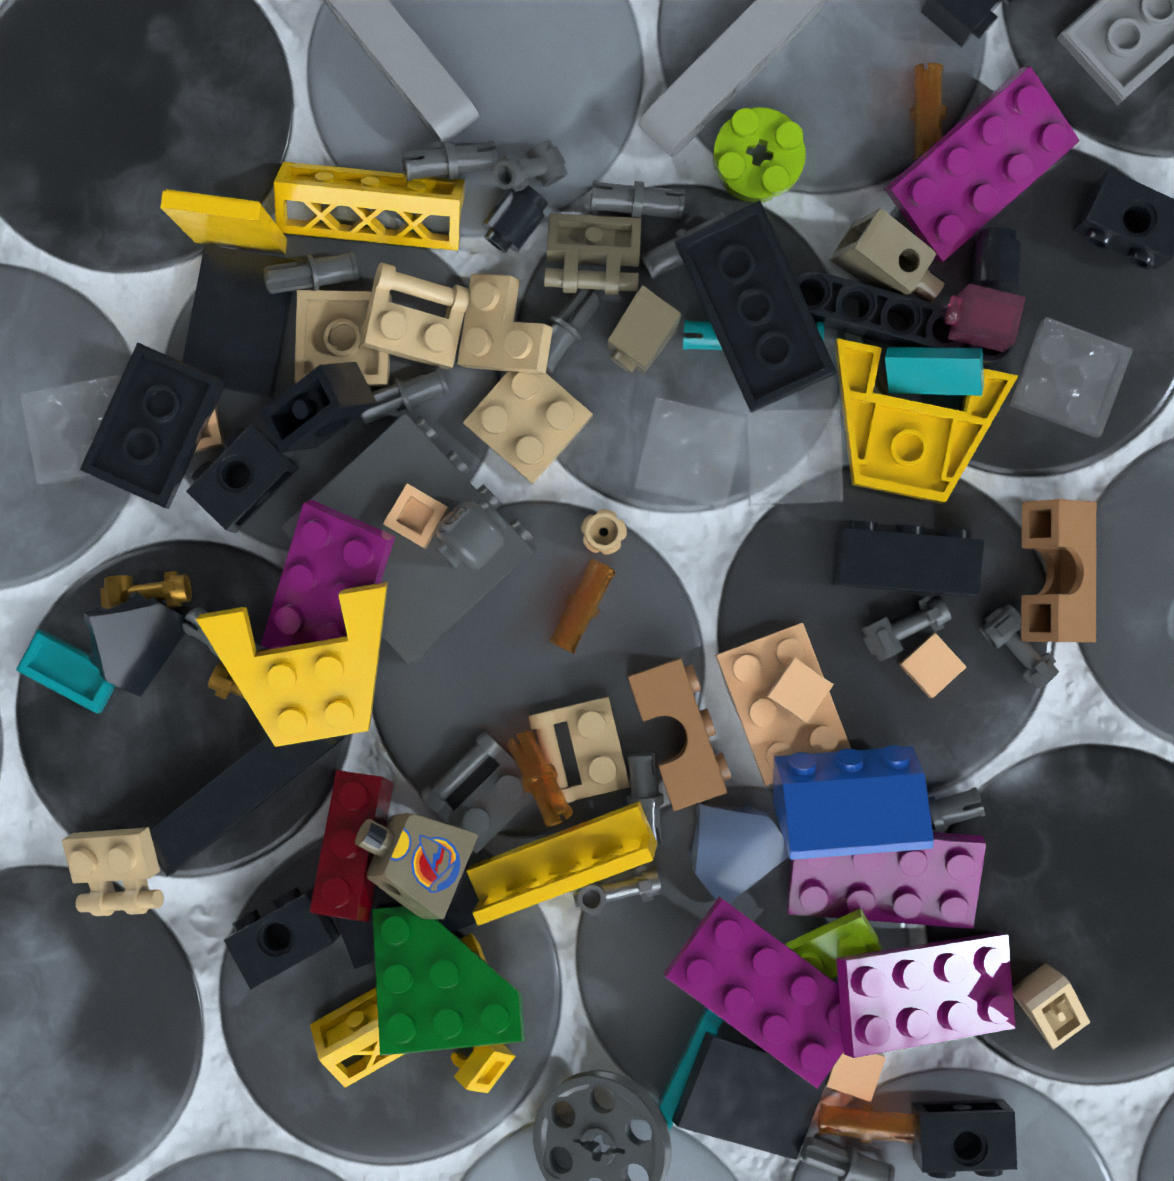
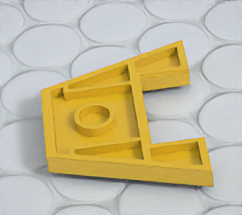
M837 338L834 344L852 485L940 504L945 503L1017 380L1018 375L984 369L982 396L964 395L961 411L873 393L882 348Z
M388 582L340 591L338 596L347 636L257 652L246 607L200 614L196 618L202 631L275 747L369 731Z

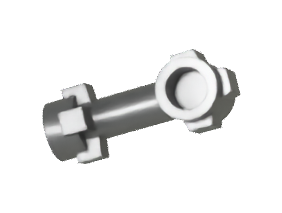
M645 864L635 867V876L604 884H600L597 881L578 888L577 892L573 893L576 907H580L583 911L589 913L590 916L601 914V909L604 907L605 902L640 894L644 903L654 900L655 895L662 894V888L656 866L647 868Z

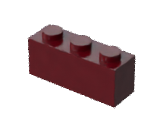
M336 770L309 913L369 922L375 884L367 878V870L374 854L355 845V839L360 827L368 819L386 827L394 785L390 780L381 776Z

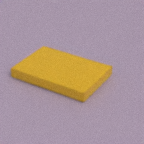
M168 189L162 192L160 208L195 243L285 255L287 238L259 201Z

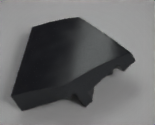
M136 591L130 594L125 603L105 611H101L96 607L84 612L85 625L90 628L92 650L88 654L89 661L99 669V675L105 681L141 697L184 636L183 623L190 625L192 623L185 619L186 614L155 598L147 600Z

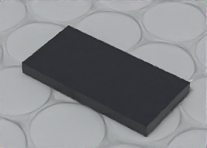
M760 200L675 241V245L751 413L838 374Z

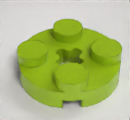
M764 107L743 108L734 113L733 117L720 129L713 149L715 171L717 170L719 178L723 181V186L734 197L750 203H755L759 200L761 203L771 201L774 197L789 191L799 179L806 158V148L801 127L797 123L792 122L785 114ZM757 145H763L766 147V152L771 154L772 160H763L761 166H755L752 164L753 156L746 153L748 148H756Z

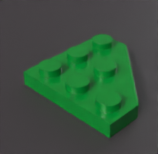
M405 906L372 910L380 1055L525 1042L522 993L490 967L468 945L451 933L437 919H422Z

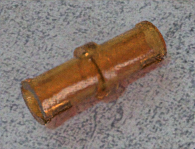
M923 63L914 66L915 106L910 108V120L914 121L913 161L920 158L942 138V120L947 118V106L942 105L944 65L940 63H928V69H924Z
M590 559L589 566L573 595L568 594L564 602L568 606L552 637L549 638V642L571 654H575L576 648L591 619H597L601 612L597 607L610 582L615 577L616 571L599 561Z
M532 731L519 733L517 737L521 744H517L516 740L512 737L506 746L512 753L523 775L521 784L526 792L532 794L546 826L560 824L563 821L559 814L562 813L564 818L568 819L573 814V810L568 805L556 781L558 773L553 764L547 763Z
M820 1103L818 1135L829 1134L860 1138V1143L870 1144L872 1139L901 1142L908 1145L914 1144L916 1131L914 1113L873 1110V1106L862 1104L861 1109Z

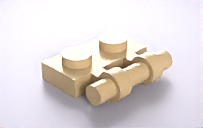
M149 827L72 833L61 840L72 882L89 884L90 893L80 894L76 899V908L79 912H90L93 916H109L114 911L125 910L127 914L134 915L144 914L149 909L160 908L163 905L164 896L162 891L159 889L149 890L147 879L160 872ZM122 880L125 891L115 892L112 881Z

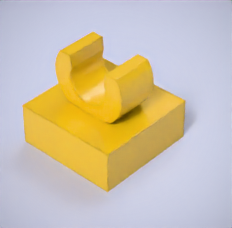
M504 1044L473 1047L474 1050L468 1058L462 1053L453 1052L451 1060L455 1066L460 1068L454 1078L466 1090L488 1093L515 1058V1055Z

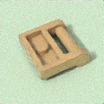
M381 262L375 274L360 346L431 366H439L446 370L453 368L463 316L470 299V289L459 285H454L453 288L399 273L396 272L395 266ZM390 290L446 305L445 318L388 302Z
M609 696L528 716L531 730L536 729L550 787V791L546 792L550 807L630 787ZM565 721L568 724L582 782L568 786L554 729V724Z

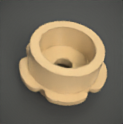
M601 509L595 515H588L581 527V531L585 536L583 543L587 549L594 553L601 551L605 555L618 551L621 547L620 542L627 535L625 522L618 519L614 511L608 509ZM601 528L608 530L607 536L602 537L599 534Z

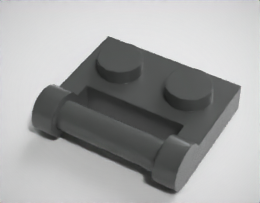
M483 729L474 738L477 743L433 786L428 784L418 794L422 801L448 825L471 831L478 835L473 847V851L476 854L543 788L486 729ZM489 756L493 757L500 765L455 809L446 799Z

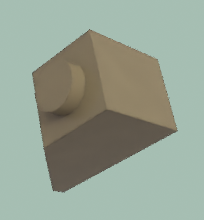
M642 285L608 339L607 348L613 352L610 359L628 373L632 374L637 369L644 375L676 333L681 313Z

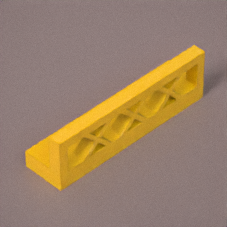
M283 161L274 180L275 221L280 230L286 234L458 251L460 246L461 209L465 198V180H447V178L430 177L406 181L405 174ZM287 200L304 202L315 214L307 221L288 219ZM338 205L349 206L360 219L353 225L340 224L329 212ZM383 210L396 211L407 223L398 230L386 229L375 217ZM429 215L449 216V235L431 233L421 222Z
M640 801L470 865L466 872L479 899L472 913L477 925H482L653 861L657 841Z
M472 933L461 938L466 945L485 960L481 946ZM376 987L310 1024L319 1061L345 1088L404 1055H380ZM352 1055H364L361 1060L347 1068L341 1063Z

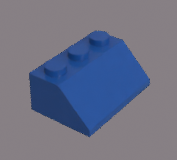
M891 745L879 749H842L837 752L812 754L797 752L786 756H774L773 805L790 860L933 849L934 838L925 773L913 746Z

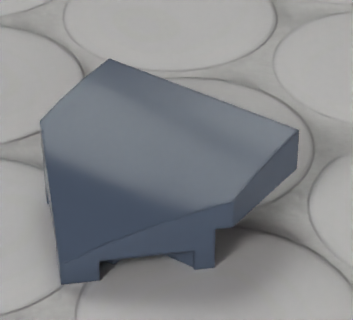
M710 801L697 803L695 815L698 819L693 846L688 850V857L693 862V872L715 900L720 896L728 903L732 902L789 857L780 830L766 812L758 811L753 804L736 807L714 805Z

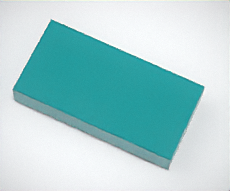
M887 348L885 363L889 393L982 396L984 369L982 348Z
M37 629L16 668V671L95 713H102L116 687L99 675V669L89 661L88 653L43 629Z

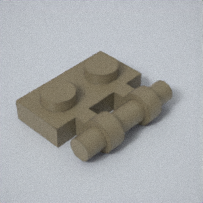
M550 213L547 262L564 263V269L545 268L544 286L563 288V293H577V289L605 290V295L618 296L619 291L638 292L639 273L620 272V266L639 267L642 218ZM579 263L606 265V271L578 270Z

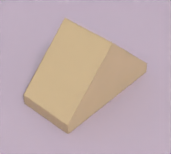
M1047 963L1012 987L1013 997L1053 1050L1090 1023L1071 983L1064 975Z

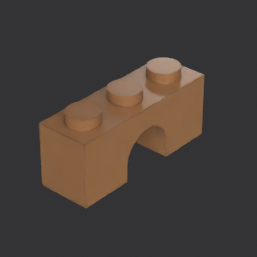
M1066 499L1022 502V548L1034 549L1042 555L1046 563L1047 577L1043 589L1038 594L1022 595L1021 642L1096 643L1097 502Z
M681 658L628 675L627 678L643 722L659 716H670L677 719L684 728L685 742L681 751L674 757L657 763L673 810L676 811L728 793L724 781L732 779L723 753L714 755L708 738L716 735V731L708 709L700 711L698 709L693 693L701 691L693 665L684 667Z

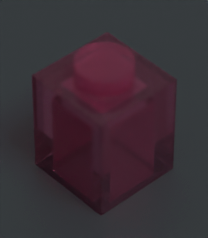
M968 284L958 296L953 295L950 299L945 316V323L951 325L948 339L1004 352L1015 344L1026 297Z

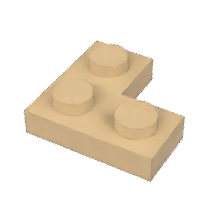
M471 274L469 285L470 299L464 316L458 365L472 369L546 374L553 328L542 323L513 322L520 280L511 275Z

